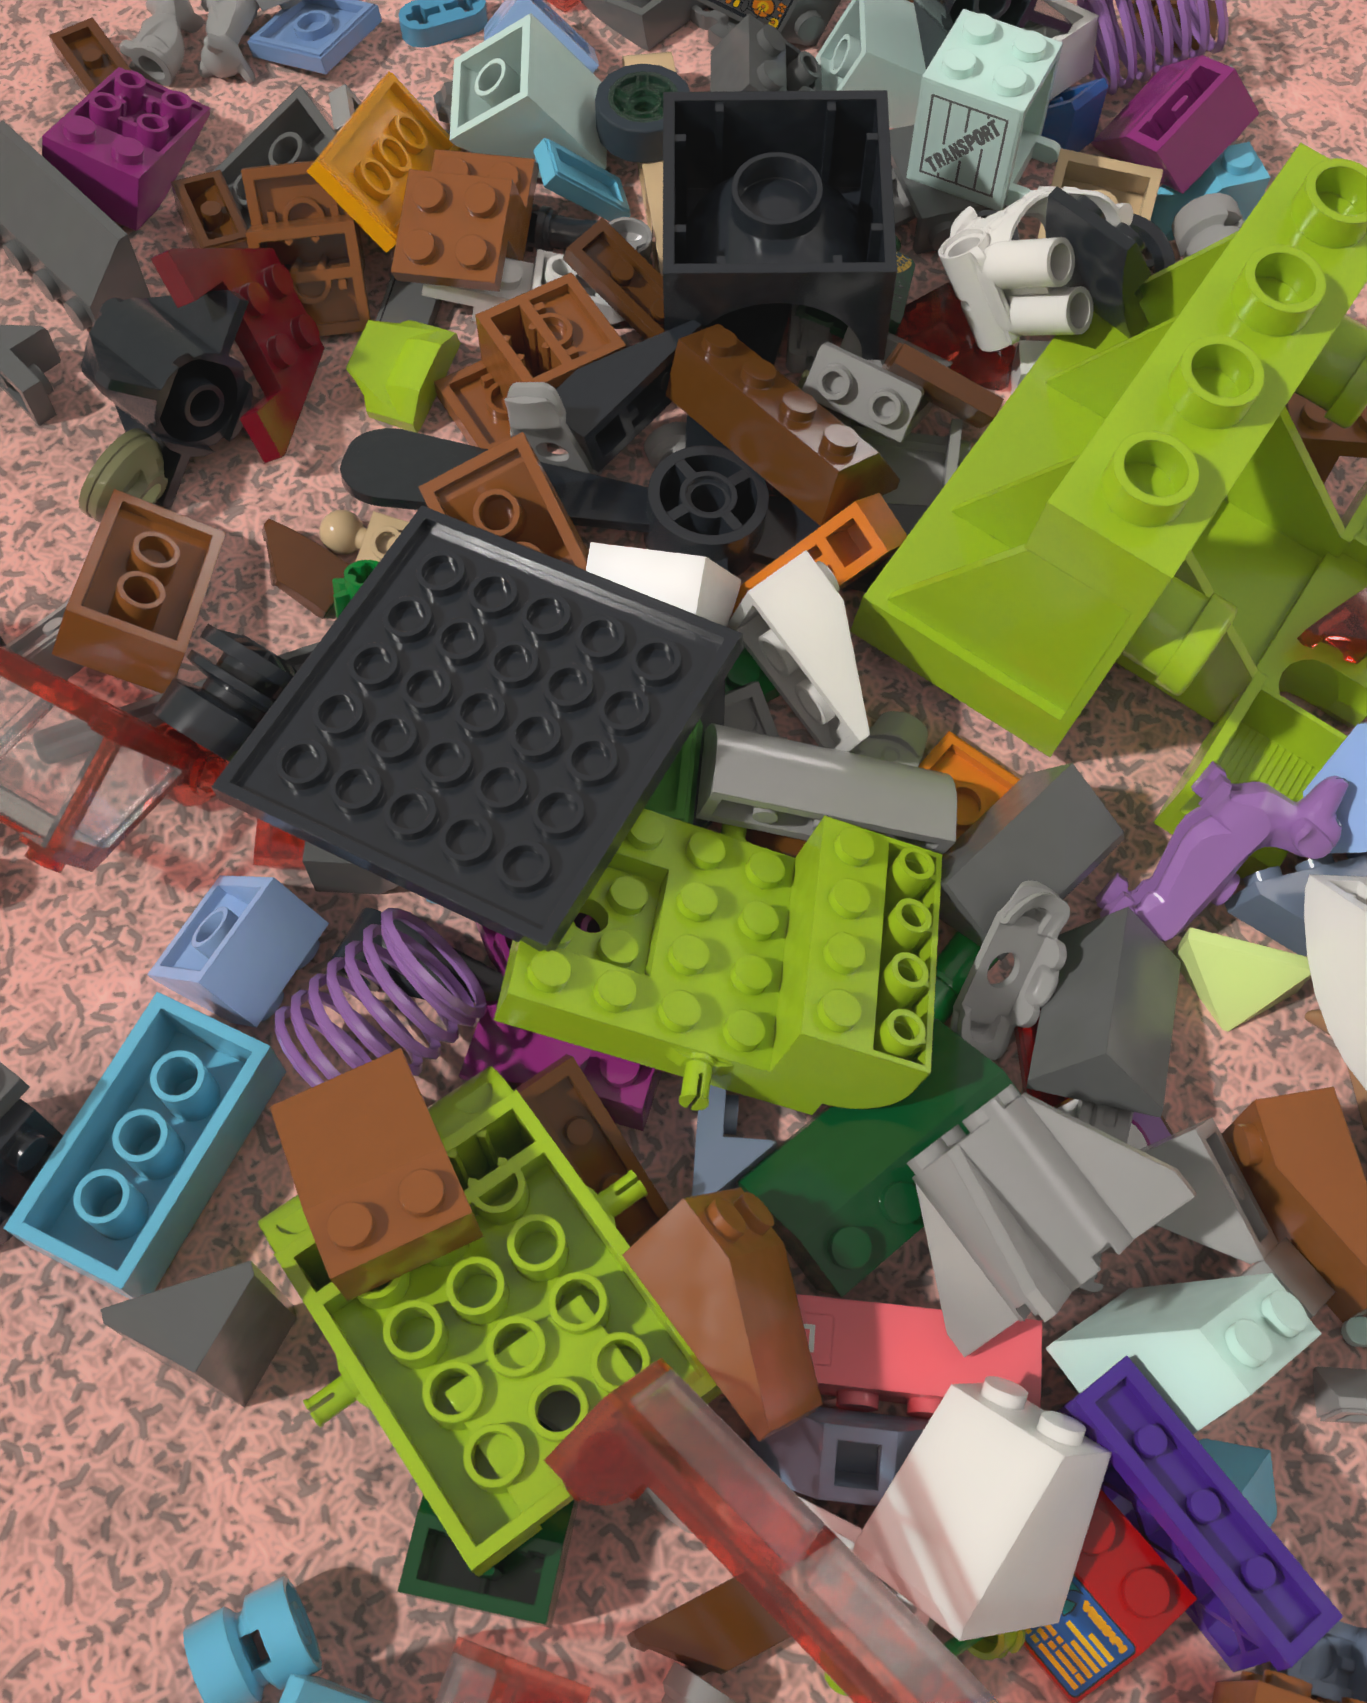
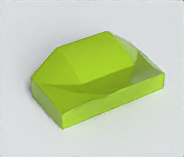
M368 320L346 365L347 372L355 380L364 395L368 416L404 430L418 433L436 398L434 381L446 376L461 343L455 332L413 320L401 323Z

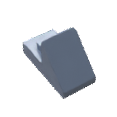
M710 1085L708 1107L704 1110H698L692 1196L740 1188L736 1181L776 1149L777 1144L773 1140L724 1137L723 1134L736 1135L739 1095L726 1094L725 1089Z

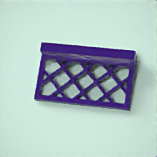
M1127 1355L1056 1411L1081 1422L1086 1427V1437L1112 1452L1101 1489L1197 1598L1185 1612L1233 1673L1267 1662H1271L1277 1671L1292 1668L1344 1617Z

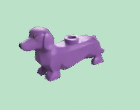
M1212 761L1191 786L1192 791L1203 798L1198 803L1200 807L1187 813L1177 825L1152 877L1142 880L1134 890L1129 891L1127 889V878L1117 872L1095 897L1097 906L1103 909L1100 912V917L1129 907L1164 942L1173 939L1183 932L1210 902L1216 906L1225 903L1233 895L1239 884L1240 876L1236 873L1237 870L1256 850L1264 847H1277L1306 858L1318 859L1325 857L1337 845L1341 836L1342 825L1336 816V811L1349 786V782L1339 776L1327 777L1317 784L1305 797L1296 802L1263 782L1232 784L1226 778L1225 770Z

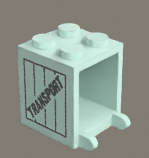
M963 9L922 76L906 178L997 211L1003 210L1005 205L1013 204L1032 191L1017 184L1031 158L1051 164L1056 162L1061 149L1059 143L1043 137L1041 134L1063 42L1043 36L1036 31L1025 30L998 21L986 14Z

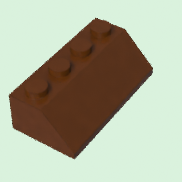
M716 324L678 339L665 396L729 450L733 451L742 461L818 525L822 526L857 500L877 493L883 496L898 488L900 478L877 450L859 437L852 428L844 425L818 404L811 395L802 391L782 375L773 364L761 358L740 341L732 331L720 324Z

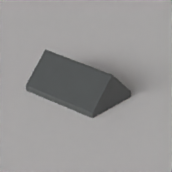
M1073 763L1027 773L942 855L939 919L980 947L997 912L1005 906L1022 882L1029 880L1038 881L1056 892L1061 899H1064L1124 840V831ZM1003 953L996 958L1003 960L1009 953Z
M1126 907L1059 934L1058 940L1065 944L1067 958L1064 966L1059 970V981L1055 992L1050 1000L1041 1008L1026 1088L1161 1118L1164 1108L1181 961L1129 907Z
M251 1260L101 1309L103 1324L160 1362L244 1408L297 1319L294 1305Z

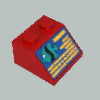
M1100 1489L1059 1623L1025 1629L1026 1637L1023 1647L1069 1703H1078L1145 1652L1197 1598L1103 1490Z

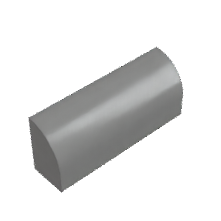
M713 723L705 730L696 818L808 840L825 815L942 855L956 842L957 793L954 780L947 773Z

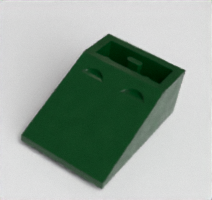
M539 1420V1423L542 1427L549 1431H553L550 1427H548L546 1424ZM423 1495L397 1592L418 1599L552 1628L580 1495L540 1524L542 1530L480 1577L470 1570Z

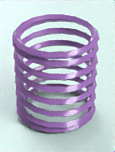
M1077 0V6L1099 15L1095 46L1104 68L1111 78V84L1102 70L1095 51L1092 72L1096 80L1105 77L1108 84L1107 94L1114 95L1119 87L1125 90L1131 88L1135 78L1141 82L1149 81L1152 72L1157 73L1163 66L1186 60L1188 57L1193 58L1204 55L1206 50L1212 54L1223 51L1229 35L1226 0H1215L1219 21L1217 42L1214 41L1210 34L1207 0H1177L1181 30L1176 21L1170 0H1156L1163 35L1159 29L1151 0H1136L1144 39L1135 17L1132 0H1115L1122 22L1126 45L1117 22L1113 0ZM1192 34L1200 45L1196 51L1191 48ZM1174 41L1182 51L1179 58L1173 55ZM1155 44L1164 58L1162 65L1157 64L1155 61ZM1137 50L1146 64L1144 72H1141L1137 67ZM1118 53L1128 70L1127 79H1123L1120 75Z
M387 908L381 913V925L371 924L363 929V941H352L346 945L345 958L335 957L327 963V974H316L309 979V990H299L292 995L291 1006H282L275 1011V1034L288 1060L311 1087L324 1081L307 1064L293 1044L285 1026V1020L291 1017L297 1038L303 1048L328 1080L341 1075V1073L337 1071L319 1049L305 1023L311 1025L324 1035L352 1069L372 1060L362 1047L344 1030L331 1022L323 1005L340 1014L362 1044L377 1058L394 1051L382 1035L362 1015L352 1009L343 995L342 990L361 1001L378 1024L397 1043L406 1049L412 1061V1064H408L413 1076H419L423 1071L422 1058L436 1060L441 1054L440 1041L455 1043L459 1036L457 1024L472 1027L476 1023V1018H482L486 1014L487 1004L484 991L477 978L461 956L441 935L414 914L399 908ZM393 920H400L416 930L443 955L466 984L475 1001V1006L464 987L448 968L412 937L397 930ZM377 935H382L387 949L373 943V938ZM360 951L364 952L368 964L355 959V955ZM414 955L441 979L451 993L428 973ZM380 959L402 974L411 983L416 991L437 1011L447 1031H444L430 1021L417 1004L394 983ZM345 968L349 980L338 976L337 972ZM361 975L367 977L384 990L399 1010L422 1031L429 1043V1048L413 1039L399 1019L380 1000L373 996ZM327 984L330 995L320 992L319 988ZM309 1000L311 1010L302 1008L301 1005Z

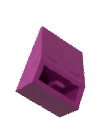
M1200 55L1163 66L1091 144L1097 150L1116 160L1163 169L1160 183L1184 194L1260 113L1236 69Z
M118 67L42 135V156L110 219L137 231L158 210L172 186L171 181H174L210 116L211 108L192 100L183 92L172 91L145 79L138 72Z

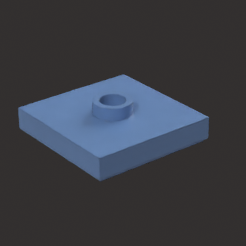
M302 0L289 9H281L252 35L247 43L252 57L327 74L382 22L378 5L359 0Z

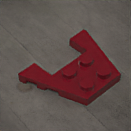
M172 248L152 257V263L178 308L198 300L209 291L218 290L237 292L249 301L235 337V342L261 387L264 397L239 419L264 463L282 458L288 449L325 349L315 321L306 313L294 290L293 280L289 271L280 263L273 248Z

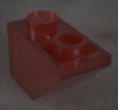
M950 281L906 304L903 319L896 332V336L952 362L950 369L986 389L1000 391L1008 387L1016 347L1009 345L998 351H982L978 347L961 308V300L957 298Z

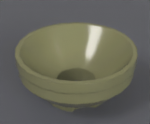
M141 428L131 429L118 437L98 458L85 479L79 496L80 510L88 517L94 518L101 523L114 489L155 504L163 495L168 483V479L164 477V460L159 443Z

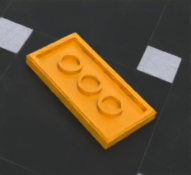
M389 71L307 169V172L387 253L396 245L409 169L431 171L435 149L459 152L462 149L450 141V135L398 78Z

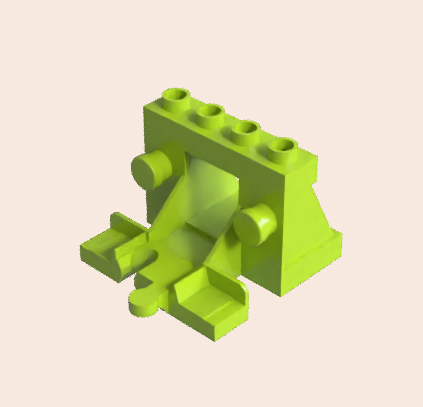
M1300 142L1238 231L1155 273L1141 285L1139 289L1143 294V299L1139 303L1149 325L1140 334L1128 338L1093 312L1091 324L1083 334L1055 335L864 594L850 630L856 636L1048 757L1052 756L1115 662L1210 720L1214 725L1153 822L1172 835L1184 816L1193 809L1200 807L1198 803L1203 798L1192 791L1191 786L1212 761L1225 770L1226 778L1232 784L1259 781L1270 785L1292 801L1298 802L1303 798V791L1347 738V735L1281 696L1280 692H1288L1301 697L1350 728H1355L1357 724H1360L1367 717V481L1357 492L1340 519L1286 408V404L1295 392L1327 411L1324 418L1341 428L1347 429L1354 424L1367 406V326L1346 315L1367 282V168L1348 159H1329ZM1277 847L1258 849L1248 857L1236 873L1243 879L1250 874L1267 868L1280 867L1289 851Z

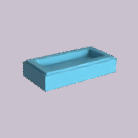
M543 138L534 148V155L545 188L608 221L631 216L630 207L619 177L550 139Z

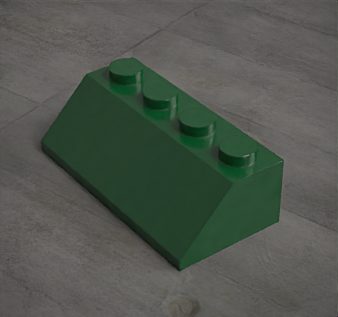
M934 1019L931 1074L908 1097L891 1105L869 1109H849L829 1105L736 1181V1183L744 1192H750L758 1197L769 1209L774 1218L773 1230L784 1242L785 1249L814 1288L825 1293L843 1297L924 1227L916 1183L912 1179L915 1173L908 1166L907 1162L956 1125H959L965 1134L968 1135L970 1131L962 1121L1009 1085L1013 1084V1082L1001 1067L939 1019Z

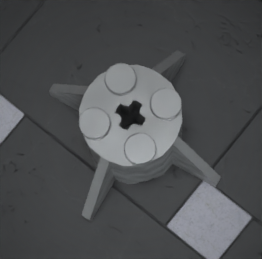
M1013 1084L1009 1085L962 1121L970 1131L968 1135L965 1134L959 1125H956L907 1162L908 1166L915 1173L912 1179L916 1183L946 1332L964 1358L1018 1320L1020 1322L1025 1321L1030 1312L1034 1316L1039 1314L1044 1322L1058 1314L1071 1292L1102 1270L1099 1267V1263L1102 1260L1098 1255L1110 1247L1119 1255L1135 1238L1186 1204L1197 1194L1180 1171L1173 1166L1026 1092L1020 1095Z

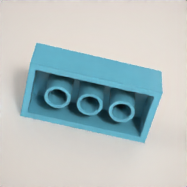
M156 992L3 1229L30 1248L128 1299L154 1292L286 1073L272 1047Z

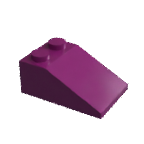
M498 1000L486 1002V1014L478 1021L459 1073L460 1079L468 1081L487 1067L492 1066L514 1090L562 1056L568 1054L574 1057L614 1123L644 1132L662 1070L494 1021Z

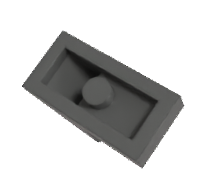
M0 325V387L38 426H41L57 415L48 397L53 392V388L44 373L61 362L60 356L46 328L32 325Z

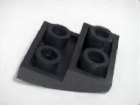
M1057 186L1048 196L1045 224L1046 238L1064 237L1068 239L1075 255L1072 277L1066 285L1060 287H1085L1092 297L1093 312L1128 338L1140 334L1149 325L1139 303L1143 299V294L1139 288L1151 276V272L1141 253L1146 248L1144 241L1129 225L1120 222L1115 227L1106 221L1102 210L1087 196L1081 195L1076 200Z

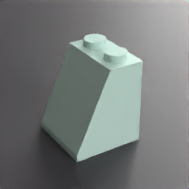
M851 0L816 55V60L821 65L822 91L887 90L889 128L915 125L921 81L926 68L914 3L907 0Z
M530 13L454 59L450 141L457 147L473 153L532 158L536 160L533 150L543 138H546L605 169L607 165V149L600 143L596 130L595 97L601 81Z
M1272 1273L1129 1288L1046 1347V1350L1079 1393L1127 1355L1189 1431L1195 1434L1252 1395L1322 1333L1308 1318L1304 1307L1298 1299L1287 1292Z

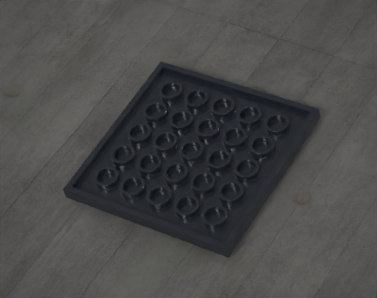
M422 505L211 788L220 801L516 942L521 940L538 951L546 950L549 952L550 950H556L744 649L743 633Z

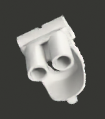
M1039 186L1038 190L1030 191L1004 210L998 211L986 218L978 217L973 207H967L954 220L951 226L950 237L938 250L943 267L957 298L961 300V308L978 347L982 351L991 352L1006 348L1018 342L1021 336L1083 334L1091 324L1093 301L1089 291L1081 286L1060 287L1069 282L1075 266L1074 250L1069 240L1064 237L1012 240L1014 231L1023 216L1039 219L1045 229L1048 196L1056 188L1055 186ZM1067 186L1061 188L1076 200L1081 195L1090 198L1102 210L1106 221L1116 227L1120 222L1130 226L1133 219V209L1129 203L1115 204L1108 196L1099 191L1080 190L1077 187Z

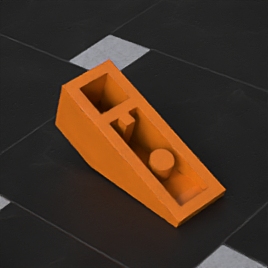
M880 493L857 500L740 585L732 612L734 614L750 589L805 550H807L815 562H823L832 571L838 581L840 591L893 555L906 539L907 534Z

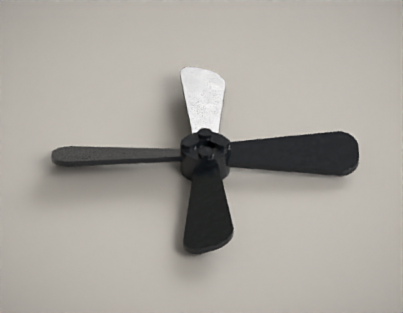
M773 303L741 308L717 318L703 329L716 324L722 325L724 328L732 331L740 341L761 358L775 366L792 304ZM687 413L685 448L670 454L658 464L651 475L648 487L540 462L574 526L643 532L646 549L704 556L736 577L745 572L753 561L769 565L821 527L788 498L769 496L764 478ZM376 429L359 435L347 447L340 465L342 484L351 496L364 503L381 507L419 510L422 505L428 507L419 486L488 449L404 429ZM887 503L907 536L929 507L926 505ZM893 555L846 587L866 593ZM725 679L700 718L703 728L693 825L705 829L713 821L696 818L705 730L711 723L724 726Z

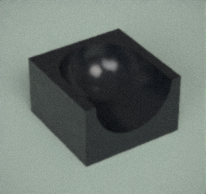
M887 90L663 92L664 332L691 320L697 321L704 328L725 314L754 305L773 303L797 304L816 308L837 317L848 325L857 336L861 344L863 359L884 360L897 278Z

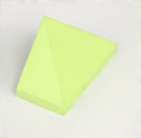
M1192 927L1188 929L1174 950V955L1181 961V974L1221 1029L1227 1032L1296 994L1311 977L1306 956Z

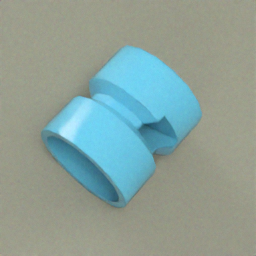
M285 1576L247 1594L242 1611L236 1613L230 1608L222 1607L185 1626L183 1631L187 1660L204 1703H260L266 1685L272 1684L279 1690H284L290 1674L311 1676L322 1670L319 1645L308 1615L295 1587L288 1577ZM256 1630H259L269 1656L262 1661L250 1634Z

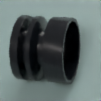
M207 624L200 637L223 651L220 659L215 663L202 654L191 650L187 658L208 678L202 687L185 680L173 678L152 713L191 740L230 762L297 673V670L294 668L295 666L244 634L239 635L227 632Z

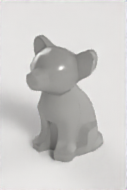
M146 0V8L152 16L142 22L136 38L121 42L119 45L120 52L132 59L129 65L132 71L140 73L150 81L168 87L178 74L184 59V39L181 30L195 33L203 26L204 19L194 13L189 0Z
M201 0V6L208 12V18L205 28L207 36L203 40L204 46L201 50V61L198 65L200 75L203 78L215 75L224 79L239 73L248 84L255 81L254 72L243 57L238 44L257 15L260 8L257 1Z

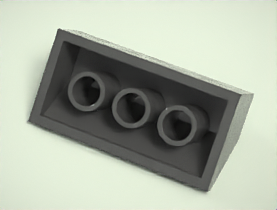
M1 120L0 243L3 245L4 252L14 267L21 273L29 270L33 274V278L42 293L51 302L59 299L63 303L70 319L82 331L87 328L92 329L99 317V309L102 304L115 297L123 300L132 297L150 298L149 290L128 234L7 123Z

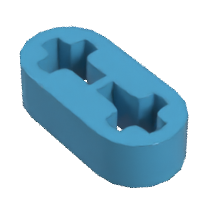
M414 0L405 4L398 14L402 39L408 45L418 48L431 47L473 35L483 30L488 22L486 0Z

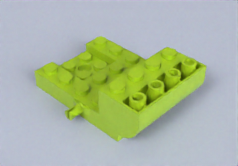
M643 809L579 912L594 918L599 924L601 931L597 933L585 932L579 929L573 921L557 949L550 950L549 952L546 950L538 951L521 940L519 942L512 940L494 1021L682 1076L683 1083L679 1104L687 1108L692 1102L691 1110H704L708 1107L710 1085L809 1115H813L822 1104L849 1109H869L897 1103L908 1097L931 1074L942 854L824 815L796 858L747 842L745 839L747 828L722 823L721 833H717Z
M492 1066L487 1067L427 1107L484 1237L347 1301L328 1276L298 1195L258 1221L260 1229L275 1253L274 1256L336 1354L338 1370L341 1376L310 1398L303 1400L307 1410L311 1412L310 1415L321 1428L326 1422L357 1400L364 1407L372 1411L466 1564L478 1577L542 1530L540 1524L662 1432L665 1435L669 1434L723 1393L622 1256L630 1246L616 1228L614 1217L642 1197L648 1195L642 1182L638 1181L637 1175L632 1170H629L626 1175L599 1194L585 1185L517 1090L513 1091L505 1079ZM555 1391L570 1392L580 1401V1414L577 1421L572 1427L561 1432L545 1429L538 1420L540 1403L548 1394Z

